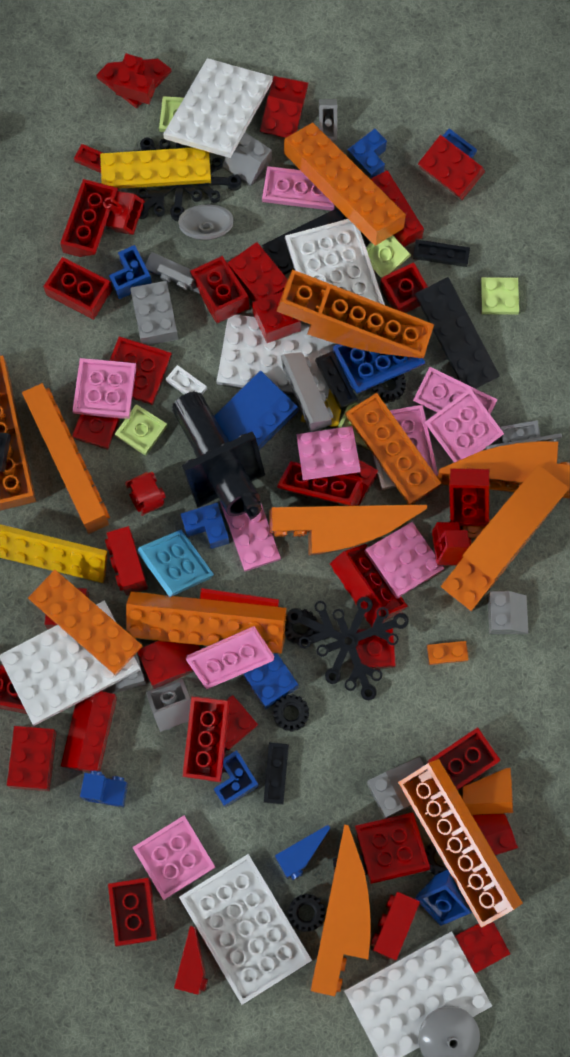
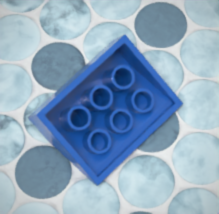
M340 344L333 346V352L350 385L357 394L425 364L423 358L380 354Z
M260 370L214 417L229 442L239 438L242 434L253 431L260 450L300 409Z

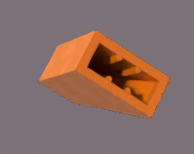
M505 768L463 787V795L460 796L471 815L513 813L511 768Z

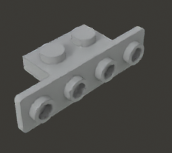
M151 252L145 264L148 271L159 275L164 281L176 283L178 287L184 290L190 289L200 294L190 274L191 269Z
M537 420L501 426L500 429L504 433L501 436L502 443L486 446L485 450L524 442H557L562 438V435L560 433L541 437Z

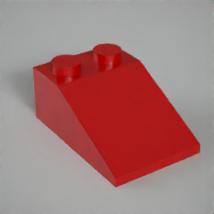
M223 256L190 271L204 303L216 323H220L249 309V297Z
M157 641L141 648L138 651V655L153 689H156L194 672L186 658L187 655L201 649L196 644Z
M505 813L472 815L495 856L518 848Z
M190 926L174 989L200 995L201 991L206 990L208 979L205 978L206 973L197 928Z

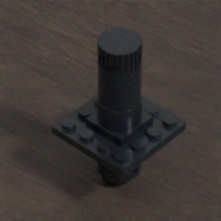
M197 391L182 395L173 403L172 411L197 457L188 460L182 465L197 508L219 498L228 515L239 516L247 513L250 520L254 519L261 512L262 507L261 501H259L260 495L252 481L265 476V471L253 431L242 434L239 438L229 442L203 395Z

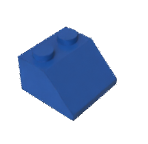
M449 870L435 875L415 897L440 926L472 913Z

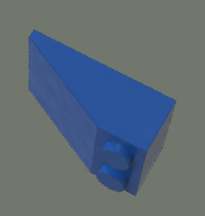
M329 825L275 855L287 879L292 878V880H295L303 875L302 871L305 870L330 832Z

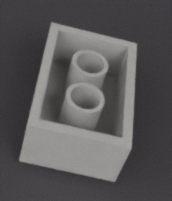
M167 281L131 287L141 343L153 345L179 340Z

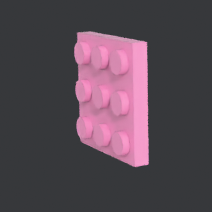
M80 358L73 414L130 419L136 363Z
M471 388L424 422L453 462L482 451L486 446H489L504 435Z
M353 426L296 434L303 480L360 472Z
M413 522L366 548L364 551L396 599L445 569L443 565H437L434 552Z
M185 815L132 847L163 900L216 868Z

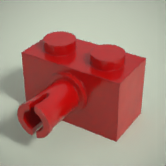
M118 191L115 200L112 197H107L104 200L108 204L103 203V206L111 211L106 226L118 233L134 235L145 201L135 194Z

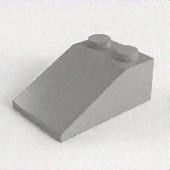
M420 757L367 781V785L384 819L411 807L398 782L424 766Z

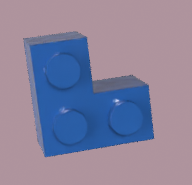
M373 129L347 149V157L371 179L384 172L385 163L378 156L386 151L387 140L376 129Z
M135 245L118 252L124 269L109 275L118 299H121L131 294V287L152 284V281Z
M218 503L181 513L187 537L206 532L211 549L229 544L228 534Z
M237 750L223 759V768L230 778L215 787L214 791L226 808L259 787Z
M91 770L90 774L84 773L80 797L88 802L124 807L128 783L122 777L112 776V779H107L102 772Z

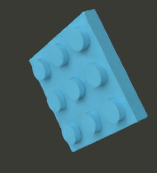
M182 530L145 544L137 550L169 597L207 581L214 575Z

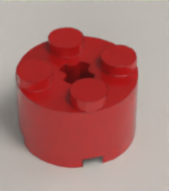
M152 471L149 473L145 472L125 482L126 488H131L132 492L129 496L136 510L141 512V516L163 507L165 503V493L161 487H157L155 483L157 479Z

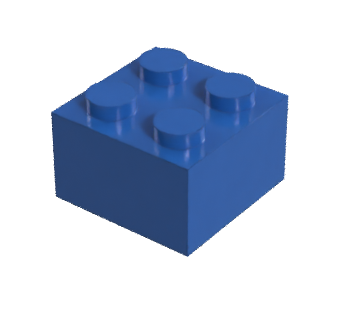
M277 653L273 654L274 660L244 673L245 680L265 710L279 701L282 696L285 697L298 689V683Z

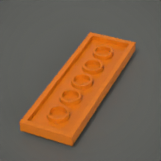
M377 393L345 412L348 420L408 505L415 503L441 486L440 480Z
M56 570L28 597L35 606L115 676L143 647L142 644Z

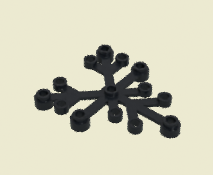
M146 137L141 140V151L157 150L151 138ZM164 138L160 140L161 150L170 149L169 140ZM176 143V149L190 148V146L187 145L185 147H180L181 144ZM216 157L212 160L210 165L211 174L216 170L222 169L223 161L221 158ZM231 175L228 178L211 177V183L197 185L210 197L211 202L217 203L220 201V193L217 190H213L209 185H227L230 190L237 191L241 188L242 182L238 175ZM236 179L237 182L232 183L231 180ZM191 184L165 186L160 191L139 187L137 189L138 197L141 199L150 198L144 203V210L141 211L139 219L147 218L149 209L154 206V214L156 216H163L165 214L164 197L176 188L175 203L170 210V214L173 220L178 221L180 215L185 211L182 207L183 188L191 195L194 202L202 200V192L195 189ZM141 191L146 192L144 195L140 194Z
M364 596L357 601L358 611L350 629H348L344 619V611L342 609L334 610L332 616L341 630L339 632L334 630L326 610L327 605L324 601H317L314 606L315 610L319 612L323 624L303 616V612L300 609L292 608L287 613V619L290 623H301L319 631V633L309 637H301L299 639V646L301 648H308L310 644L328 637L337 639L335 642L327 645L321 644L317 647V654L321 657L326 656L328 652L341 648L333 667L329 668L325 673L326 681L330 684L339 682L341 678L340 668L349 651L354 668L349 679L345 681V688L348 691L354 690L359 677L362 685V698L365 700L374 699L377 690L374 685L369 684L366 674L371 676L374 681L381 680L383 674L380 669H373L361 663L356 650L358 641L375 635L386 640L388 644L395 645L399 640L398 635L386 631L395 627L398 629L405 628L409 622L408 616L405 613H397L393 620L383 623L389 611L386 607H380L377 610V617L372 628L357 633L365 613L369 612L373 606L372 600ZM366 601L368 607L362 608L361 602ZM318 603H322L324 605L323 610H319L317 608ZM381 609H384L386 611V615L384 617L379 615V611ZM336 611H340L342 613L341 618L335 617ZM292 613L298 614L297 620L291 618ZM400 617L405 621L402 625L397 623V619ZM392 635L396 637L394 643L389 641V637ZM350 637L352 643L346 644L345 638ZM302 639L308 640L307 646L301 644ZM320 647L326 648L325 654L319 652ZM375 671L380 673L379 678L373 677ZM330 673L336 674L335 680L329 678ZM348 681H352L354 683L353 688H349L347 686ZM370 689L372 695L367 696L365 690Z

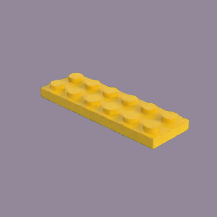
M179 148L100 154L102 184L118 189L211 183L210 155L208 151L201 149Z
M0 524V558L104 583L106 578L107 550Z

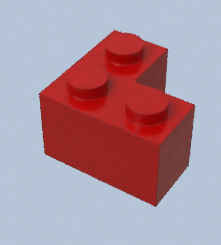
M125 53L114 81V88L118 96L150 105L155 92L154 78L143 75V58Z
M437 522L432 530L437 565H458L463 558L462 555L472 544L471 538L468 537V531L460 530L459 522Z

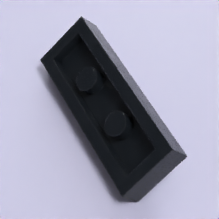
M416 239L413 259L467 267L470 247Z
M331 351L317 357L315 362L339 408L342 409L356 403L358 399L334 352Z
M269 742L263 803L284 804L289 744Z

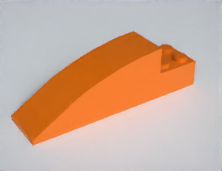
M293 269L277 308L279 313L310 324L308 335L343 346L388 355L424 358L434 327L432 323Z
M524 442L477 452L439 469L437 478L442 484L449 485L450 468L490 469V490L515 492L532 471L540 465L570 488V463L561 462L557 464L558 442ZM570 489L563 496V498L570 499Z
M538 465L462 555V560L440 587L470 611H473L570 488Z
M427 505L272 507L269 510L270 533H274V537H285L287 533H294V536H305L308 533L309 556L327 554L349 549L390 533L426 510Z
M345 824L311 985L312 992L335 996L336 992L341 991L343 980L339 978L340 971H345L347 961L343 955L368 959L370 948V905L365 872L349 825Z

